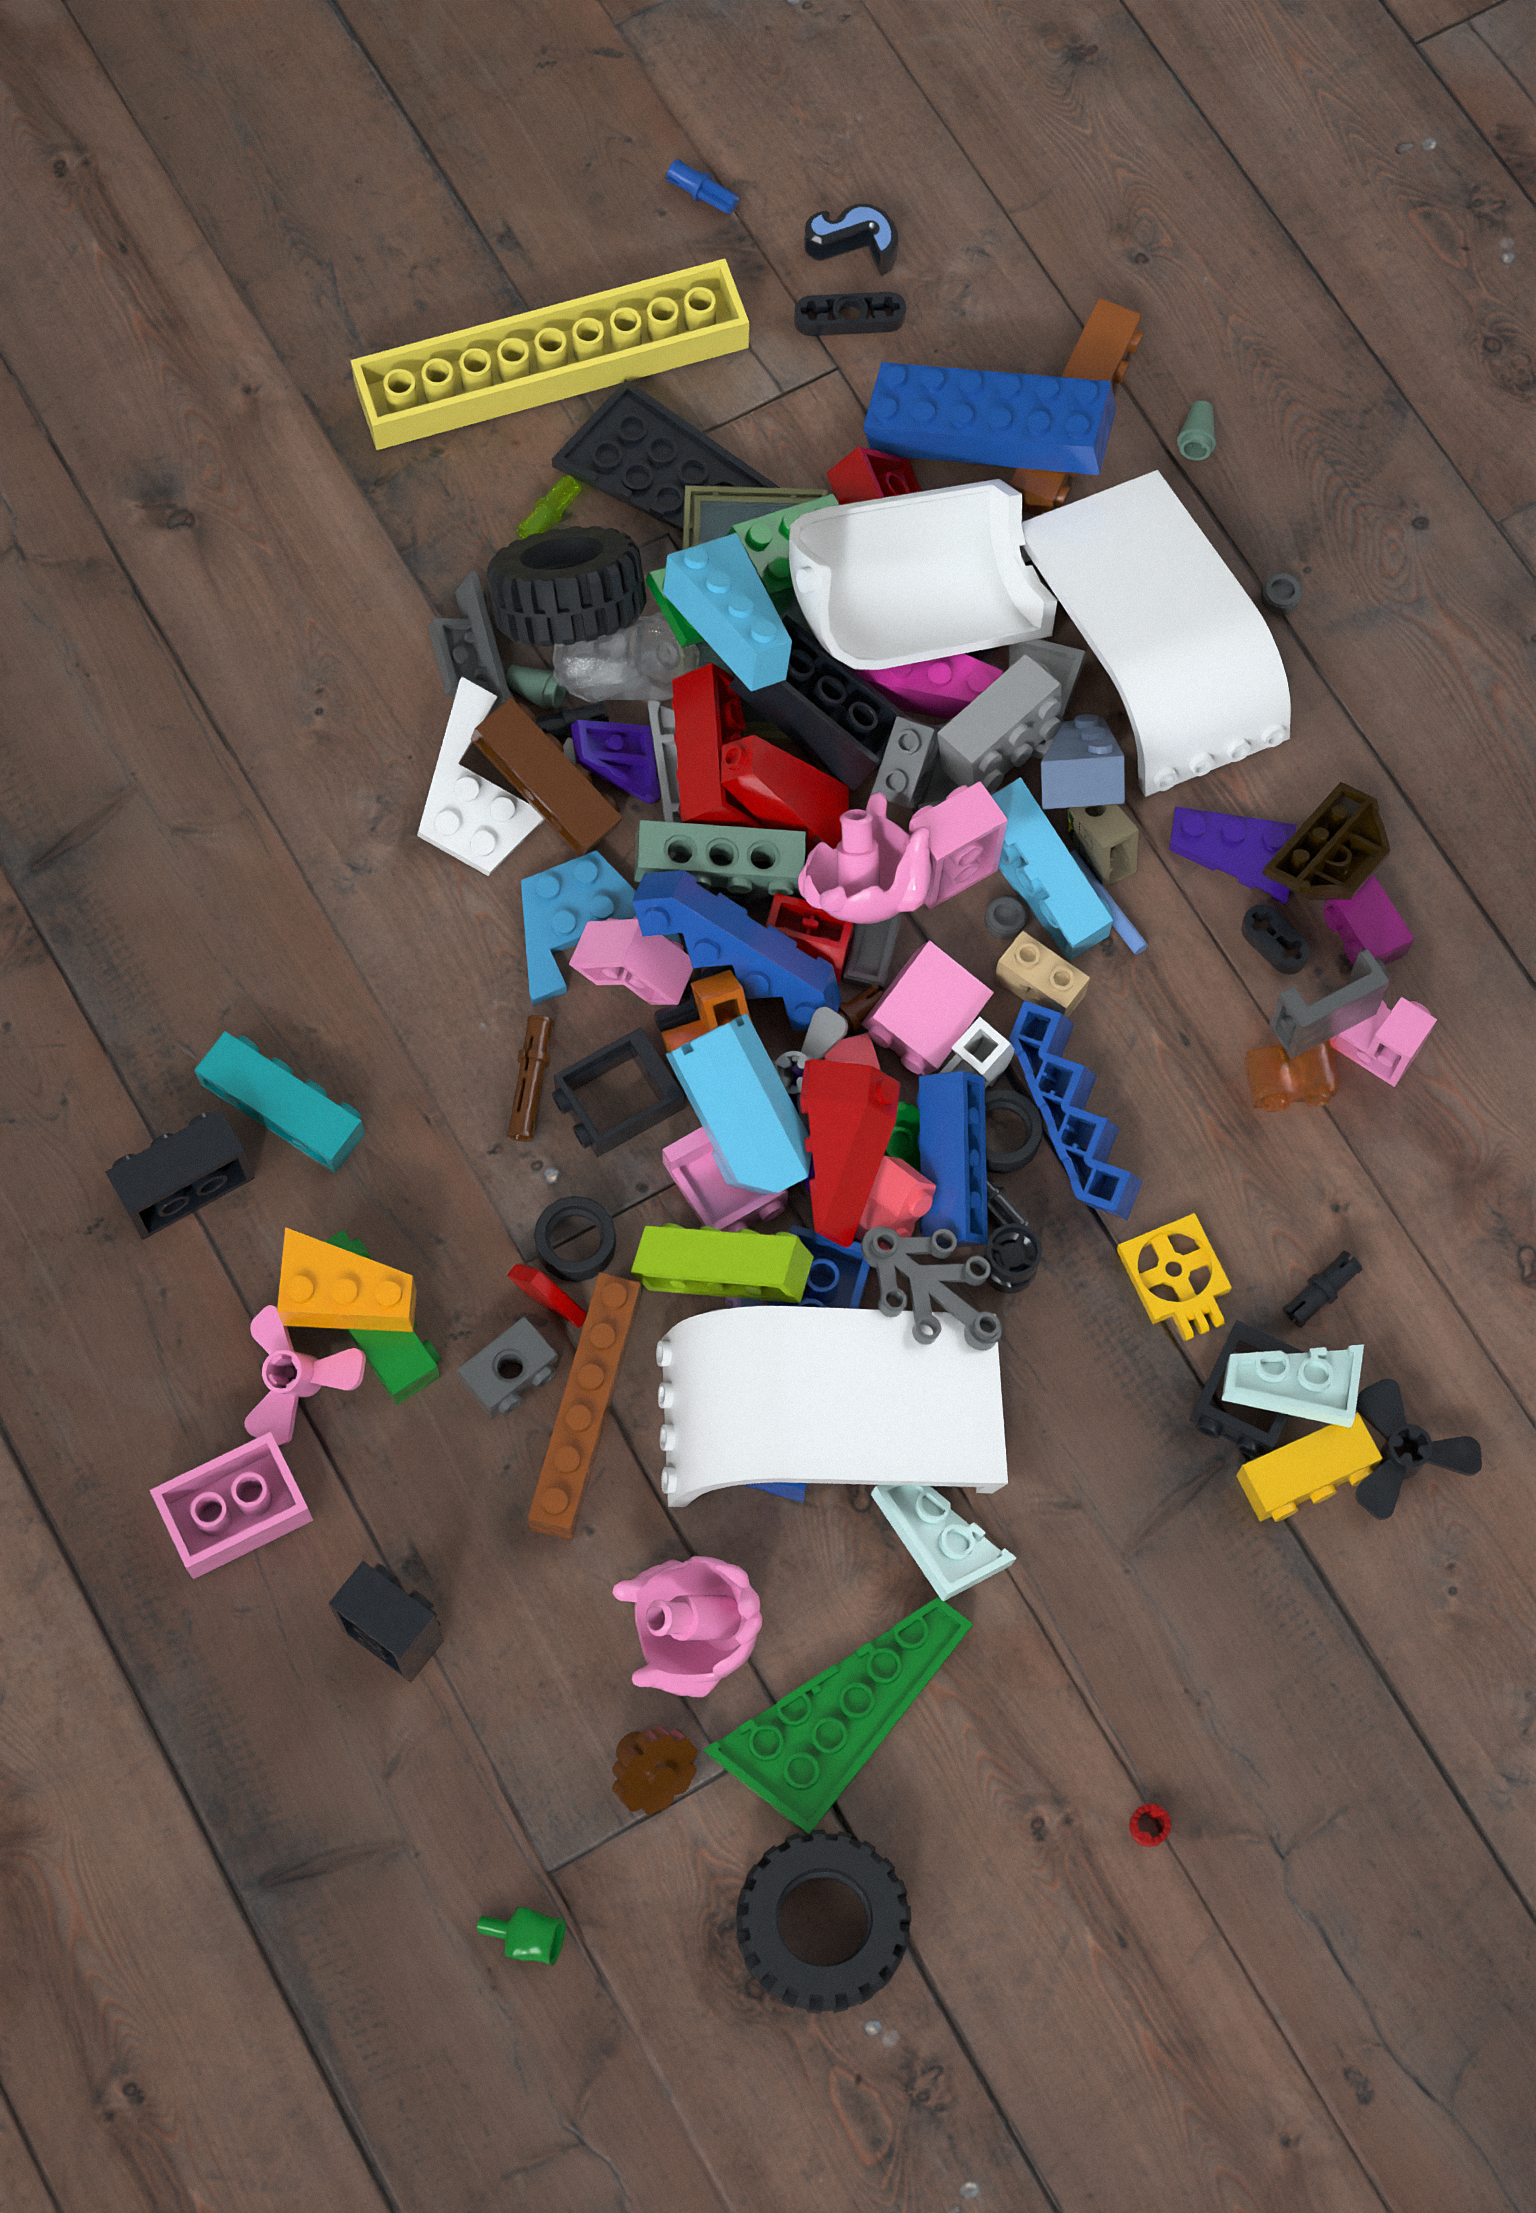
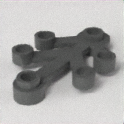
M883 1226L874 1227L865 1234L861 1242V1251L865 1261L870 1266L877 1268L881 1293L878 1307L885 1316L897 1317L907 1305L906 1294L897 1288L895 1272L897 1270L908 1279L915 1320L912 1334L917 1342L923 1345L932 1344L941 1333L939 1320L932 1316L930 1298H932L965 1325L964 1337L972 1348L985 1351L991 1349L996 1344L1002 1334V1326L998 1318L988 1312L978 1313L942 1284L967 1282L973 1286L983 1284L991 1271L990 1264L985 1258L973 1256L965 1264L919 1265L909 1257V1255L932 1254L939 1259L949 1257L957 1245L955 1235L946 1229L935 1231L932 1237L901 1238L896 1231ZM942 1239L946 1241L949 1248L943 1249L939 1247L936 1240ZM880 1241L887 1244L890 1250H882L877 1242ZM970 1267H978L982 1272V1276L974 1275ZM892 1297L896 1299L899 1307L890 1306L886 1298ZM979 1323L988 1325L992 1332H984L980 1328ZM920 1325H928L932 1329L933 1334L927 1335L922 1332Z

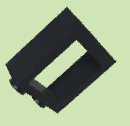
M641 1027L553 1075L555 1091L551 1095L555 1104L563 1115L568 1112L576 1123L572 1127L576 1138L584 1149L590 1146L597 1158L684 1109V1094ZM633 1058L659 1099V1102L608 1131L599 1134L573 1091Z
M1236 1320L1189 1421L1195 1423L1196 1429L1204 1435L1212 1438L1222 1436L1236 1443L1235 1447L1248 1456L1257 1458L1260 1455L1263 1456L1270 1453L1279 1438L1289 1414L1277 1412L1268 1433L1210 1406L1209 1403L1226 1369L1229 1356L1233 1352L1253 1353L1281 1350L1285 1354L1306 1352Z

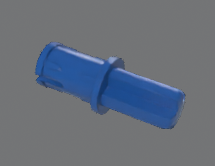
M676 159L670 165L666 174L667 182L691 194L692 199L696 202L702 199L724 213H733L739 202L738 195L712 181L711 174H703L691 168L680 159Z

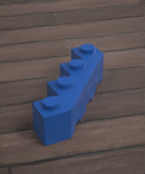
M685 870L645 873L632 900L642 936L683 933L693 968L733 965L736 978L743 988L745 999L783 996L792 1031L808 1030L814 1012L820 1007H828L838 1012L842 998L832 964L819 956L815 960L796 948V941L771 925L765 928L746 916L748 912L746 909L721 893L715 896L696 884L698 879Z
M1024 1000L1009 1041L1024 1070L1025 1079L1037 1107L1042 1112L1057 1154L1071 1180L1070 1184L1075 1196L1089 1207L1128 1221L1143 1181L1131 1172L1106 1164L1120 1128L1104 1117L1084 1111L1097 1075L1084 1065L1062 1058L1074 1023L1062 1013Z

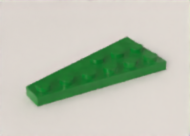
M937 1597L895 1624L893 1628L855 1650L853 1654L838 1664L832 1665L781 1698L776 1704L758 1716L741 1724L736 1730L718 1742L715 1741L703 1749V1753L804 1834H811V1831L818 1826L967 1635L973 1623L945 1601H942L941 1598Z

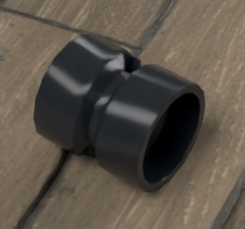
M1017 1223L1004 1224L995 1229L989 1237L984 1258L990 1264L991 1271L986 1281L997 1291L1007 1294L1019 1293L1028 1288L1034 1280L1042 1255L1040 1239L1033 1230Z

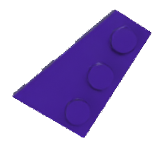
M1175 806L1169 850L1210 870L1219 869L1238 878V883L1251 889L1255 886L1272 894V899L1286 905L1289 889L1271 881L1262 872L1267 863L1296 832V824Z

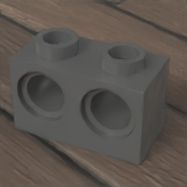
M897 716L871 795L880 792L886 795L887 801L907 808H917L918 804H923L940 754L937 733L941 728L912 718Z

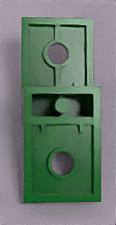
M834 494L733 525L727 534L728 536L737 533L779 616L784 614L796 595L789 564L790 525L803 514L826 507L838 506L839 503ZM666 567L649 572L645 581L681 648L705 641L663 594Z

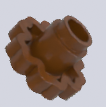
M661 1725L651 1730L634 1731L625 1735L616 1748L618 1760L615 1762L612 1772L618 1779L612 1786V1792L631 1812L642 1809L646 1814L651 1815L659 1810L667 1809L672 1804L674 1795L683 1794L688 1790L691 1780L697 1772L696 1766L691 1763L696 1757L697 1749L679 1729H673L668 1732Z

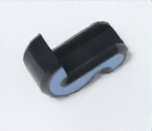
M854 204L845 208L836 220H830V213L828 211H820L808 218L805 225L804 249L811 258L823 261L868 246L880 276L892 270L897 258L898 232L895 223L885 210L873 204Z

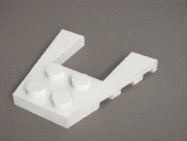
M461 677L417 836L489 876L544 819L527 802L459 764L472 743L470 739L475 727L486 719L497 700V696ZM568 737L563 745V754L575 765L573 739Z

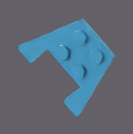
M597 850L521 880L529 992L532 1005H537L567 993V986L553 954L578 945L588 921H606L607 918L626 920L637 917L632 902L636 891ZM677 933L663 935L681 944V939Z

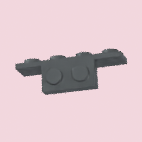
M470 571L455 592L461 618H433L428 625L445 695L456 696L461 677H464L497 696V700L488 714L489 716L510 697L513 700L514 697L509 692L505 679L504 660L499 656L495 641V626L490 622L486 592L481 587L478 573Z

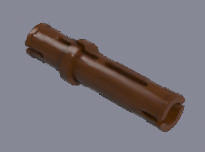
M543 1015L528 1016L523 1049L519 1050L517 1061L520 1063V1070L506 1136L520 1142H531L534 1139L545 1068L549 1067L551 1062V1056L548 1054L554 1020Z

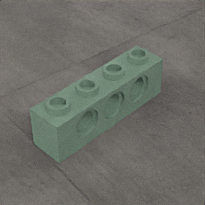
M640 820L635 839L634 881L641 882L645 873L685 870L698 879L696 884L705 890L710 889V887L727 888L729 892L738 894L748 893L752 890H766L771 895L778 893L789 896L793 892L799 893L798 878L805 866L806 832ZM671 852L683 853L687 857L688 862L682 864L675 863L669 858L668 854ZM722 855L729 861V865L717 866L711 861L710 856ZM763 858L768 861L770 868L759 869L753 865L751 859Z

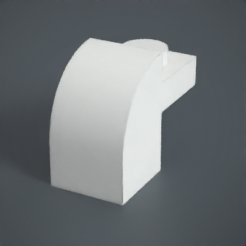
M979 1016L954 1044L952 1049L956 1055L940 1073L970 1072L984 1077L985 1088L988 1085L992 1087L1010 1063L1014 1054V1048L1009 1041Z

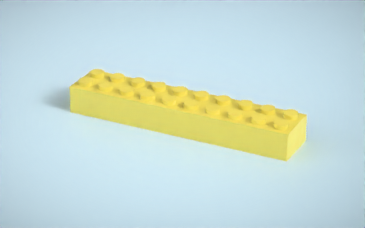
M721 259L351 360L355 387L375 448L380 450L620 384L626 379L630 381L749 348V320L726 259Z

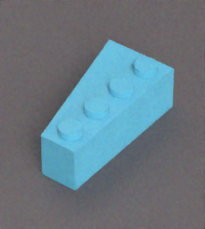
M1021 777L991 795L1008 819L998 869L1068 961H1071L1109 936L1113 924V913L1105 900L1097 896L1085 874L1069 853Z

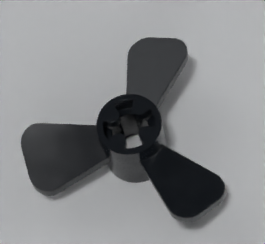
M1382 1379L1363 1389L1358 1394L1356 1410L1387 1440L1380 1450L1383 1458L1380 1461L1381 1466L1365 1478L1355 1491V1497L1359 1505L1376 1519L1386 1520L1393 1514L1403 1479L1416 1475L1425 1463L1466 1476L1476 1475L1481 1470V1447L1476 1439L1470 1436L1432 1441L1429 1434L1423 1428L1407 1424L1400 1388L1396 1381ZM1403 1442L1411 1445L1410 1449L1413 1451L1414 1456L1418 1458L1412 1461L1410 1453H1404L1399 1458L1394 1448H1399Z

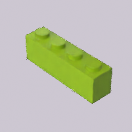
M665 1223L662 1227L645 1226L631 1272L649 1291L801 1303L814 1256L803 1245L798 1236L788 1232H777L776 1235H762L749 1229H739L736 1233L723 1232L710 1226H702L700 1230L685 1229L672 1223Z

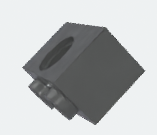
M524 1316L457 1369L460 1383L487 1415L494 1419L500 1413L506 1416L513 1412L522 1403L523 1398L521 1396L535 1386L537 1389H540L548 1384L557 1374L555 1369L559 1367L557 1353ZM510 1363L518 1364L522 1367L521 1374L514 1379H506L499 1374L502 1367Z

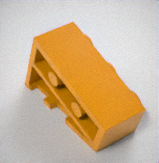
M285 1227L277 1312L283 1326L413 1332L417 1293L413 1275Z

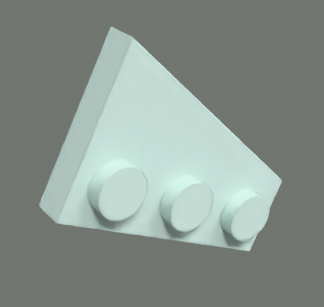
M1350 1345L1347 1350L1327 1351L1326 1347L1310 1348L1308 1353L1285 1354L1282 1350L1230 1354L1226 1366L1221 1400L1351 1428L1355 1419L1364 1345Z
M877 1485L871 1493V1496L942 1601L1008 1568L1016 1560V1557L1004 1548L1001 1551L984 1537L986 1532L973 1522L969 1525L951 1510L950 1502L931 1486Z

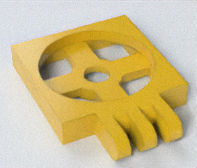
M1195 1213L1118 1245L1117 1252L1152 1324L1173 1317L1185 1341L1194 1338L1193 1330L1189 1324L1191 1320H1193L1200 1334L1210 1330L1204 1316L1205 1314L1209 1315L1215 1328L1225 1325L1223 1315L1215 1298L1229 1293L1232 1287ZM1177 1233L1186 1235L1195 1240L1199 1249L1184 1256L1180 1253H1175L1168 1237ZM1151 1244L1159 1259L1158 1264L1155 1268L1139 1274V1254L1143 1247ZM1169 1262L1180 1264L1182 1273L1179 1276L1173 1277L1167 1274L1165 1268ZM1207 1265L1211 1273L1209 1283L1200 1294L1196 1295L1188 1279L1190 1272ZM1161 1284L1172 1287L1179 1302L1161 1299L1151 1293L1149 1289Z

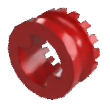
M1153 1803L1144 1804L1137 1808L1129 1821V1831L1134 1841L1146 1847H1153L1162 1843L1169 1835L1172 1825L1170 1816L1167 1814L1168 1812L1160 1805ZM1148 1813L1151 1819L1159 1818L1162 1824V1831L1159 1836L1152 1838L1149 1832L1142 1833L1139 1831L1138 1819L1141 1815Z

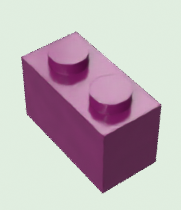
M1374 874L1352 900H1326L1324 903V920L1328 927L1334 932L1337 931L1345 943V953L1353 965L1359 952L1365 949L1370 951L1374 959L1379 958L1386 965L1406 955L1415 939Z

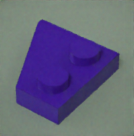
M577 720L571 726L575 762L647 804H653L660 798L650 726Z

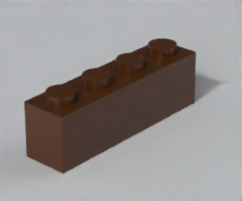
M510 697L475 727L470 740L577 856H584L617 828L622 820V816L619 814L620 809L609 795L605 793L601 795L591 784V776L581 765L577 763L573 765L563 754L564 748L558 739L550 733L545 735L535 724L536 718L531 710L522 703L518 705Z

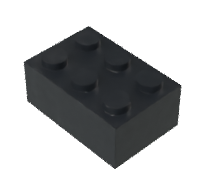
M220 1109L212 1114L205 1112L196 1116L189 1122L188 1127L175 1134L166 1133L159 1136L151 1143L148 1149L137 1155L127 1154L113 1163L112 1168L105 1172L142 1240L255 1179L246 1153Z
M362 1561L328 1604L344 1633L411 1683L444 1642L439 1629L441 1624L436 1619L438 1615L432 1610L435 1606L415 1590L410 1595L405 1593L397 1583L399 1580L397 1576L380 1563H377L372 1568Z

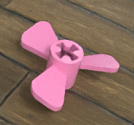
M266 1306L252 1320L250 1330L252 1337L269 1354L262 1367V1377L265 1385L271 1391L245 1418V1429L256 1438L272 1432L278 1446L287 1445L292 1439L299 1397L305 1398L316 1394L322 1385L347 1391L356 1389L363 1380L366 1363L365 1353L360 1349L351 1348L318 1360L312 1355L295 1352L287 1326H283L278 1315L277 1306Z

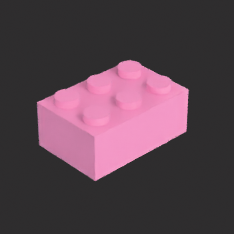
M981 781L970 787L963 785L956 788L947 796L946 801L935 807H932V805L925 806L918 810L911 818L908 831L910 835L919 827H927L930 832L928 847L932 871L930 888L924 902L929 910L998 871L1008 819Z
M272 1432L150 1490L179 1555L193 1579L314 1521Z

